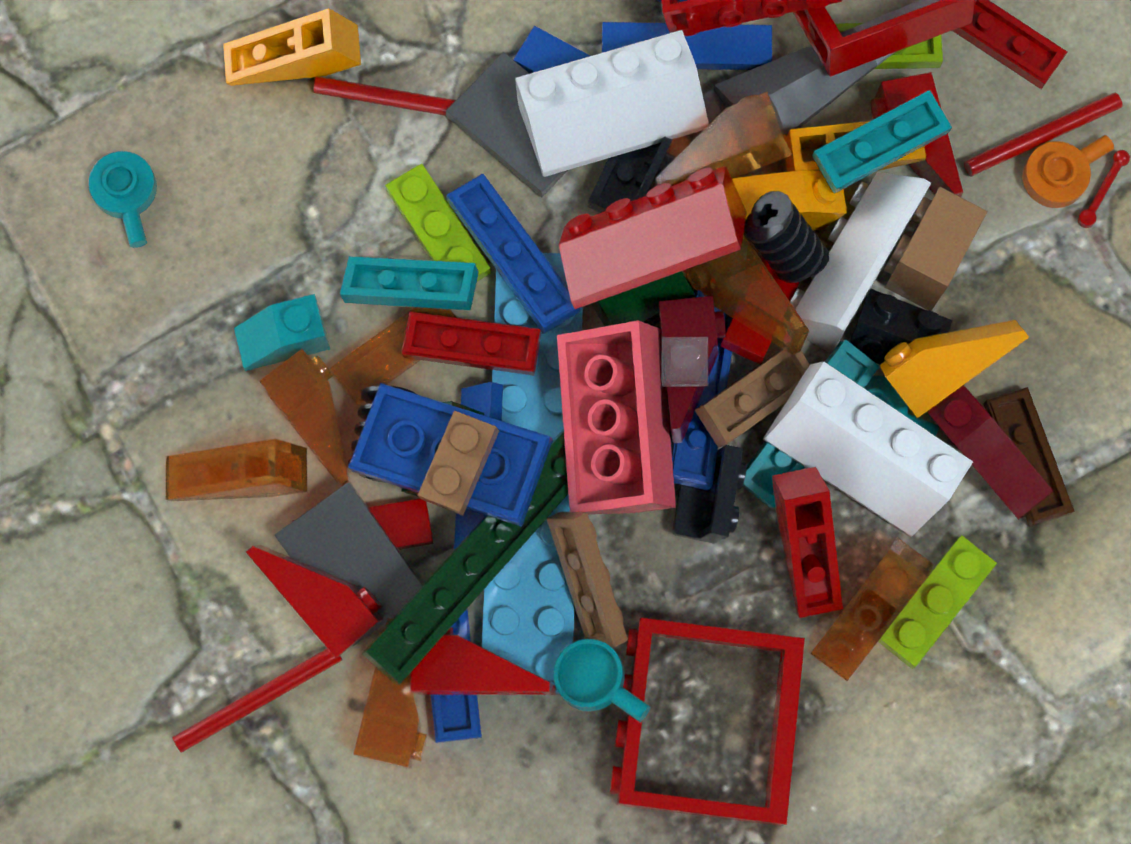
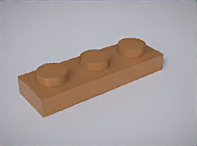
M794 342L695 409V412L718 448L725 446L786 403L810 364L797 343Z
M558 512L546 518L585 639L599 640L612 648L626 642L628 638L623 626V614L616 604L610 585V574L603 563L596 541V530L589 519L588 513Z

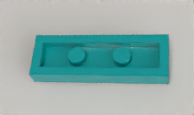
M929 90L815 150L812 157L835 194L950 132L952 126Z
M349 256L340 296L344 303L471 310L479 272L475 263Z

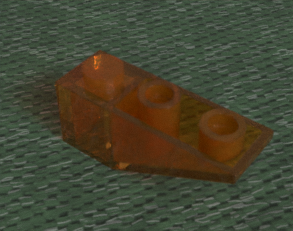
M896 537L812 650L811 654L848 681L928 578L933 563Z

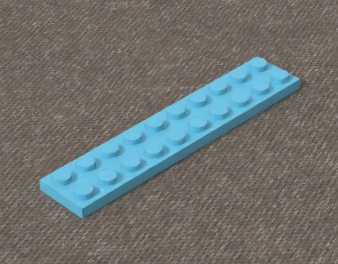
M542 253L567 286L561 254ZM496 270L494 323L539 329ZM581 307L578 314L547 333L541 334L534 376L492 370V382L503 385V422L550 436L552 440L564 429L557 335L582 331L583 307ZM569 494L549 517L558 512H570ZM546 519L484 589L482 648L555 685L553 673L556 660L560 653L573 643L574 602Z

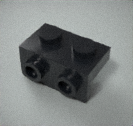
M664 136L661 143L608 158L588 200L587 207L602 213L606 211L609 205L618 200L628 198L630 201L646 196L648 191L654 187L658 177L666 180L676 157L670 154L672 139Z
M870 288L849 342L872 361L881 365L886 361L884 359L886 354L900 343L906 342L909 344L918 338L949 333L953 320Z
M725 445L718 449L713 485L708 491L680 484L672 533L675 536L715 544L728 538L729 533L735 531L739 519V507L734 506L736 490L741 489L746 476V463L741 462L743 448Z

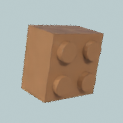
M939 187L932 200L923 197L884 271L891 274L885 288L932 311L949 286L988 211L942 187Z

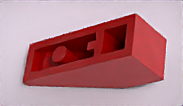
M932 72L882 81L875 98L871 100L873 119L929 90L941 108ZM947 133L925 145L926 159L924 161L908 165L920 178L931 182L929 189L934 195L939 187H942L961 197L964 192Z
M816 467L773 475L772 482L777 519L798 617L803 618L843 609L830 490Z
M262 545L252 546L246 551L249 557L335 658L342 655L383 620L377 612L382 608V605L365 586L358 590L350 582Z
M450 628L411 672L410 692L419 695H556V686L458 635H453V628Z

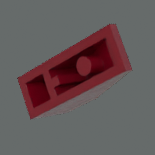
M713 296L659 301L673 443H682L718 356L717 338H726L724 312L714 311Z
M964 385L927 411L958 450L973 461L971 465L1018 520L1054 492Z

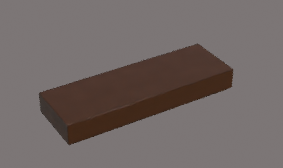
M1028 387L986 400L983 403L985 410L1054 491L1025 514L1029 527L1075 512Z

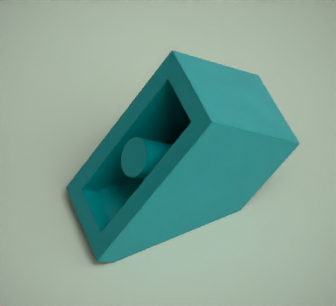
M315 294L270 305L234 328L245 371L330 350L321 310Z

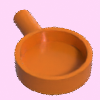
M1104 135L1081 150L1069 143L1060 141L1048 142L1039 146L1030 155L1023 168L1022 179L1027 193L1037 203L1050 208H1063L1073 204L1081 197L1089 185L1091 178L1089 164L1114 149L1112 140L1107 135Z

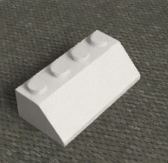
M682 30L515 78L518 106L543 177L661 143L664 136L675 139L709 129L696 64Z
M882 172L876 173L870 185L863 181L861 182L849 203L855 207L854 212L849 220L841 217L828 240L835 243L829 252V262L822 271L815 276H811L813 281L807 291L804 292L798 288L788 304L786 312L792 316L786 327L787 329L830 354L832 353L916 212L931 182L924 178Z
M826 362L809 365L763 440L805 468L816 467L823 480L910 537L950 500L973 463L972 460Z

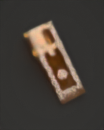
M768 92L746 96L737 104L727 107L656 177L657 184L670 183L673 186L687 181L691 174L708 167L716 170L726 166L731 178H736L793 155L778 110Z
M744 234L741 250L686 269V274L692 287L697 291L700 290L704 297L713 296L714 307L738 320L788 353L795 355L801 351L809 329Z
M301 349L259 382L266 394L338 485L342 487L346 483L351 482L335 397L328 381L333 377V374L318 355L310 359L305 351Z
M279 439L166 456V500L263 498L307 492V448Z
M387 618L386 626L392 619ZM375 667L354 750L356 757L410 770L413 760H422L427 734L420 733L422 723L415 693L410 692L411 674L400 685H395Z

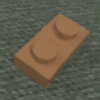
M454 411L417 496L424 501L463 516L499 433L498 428Z

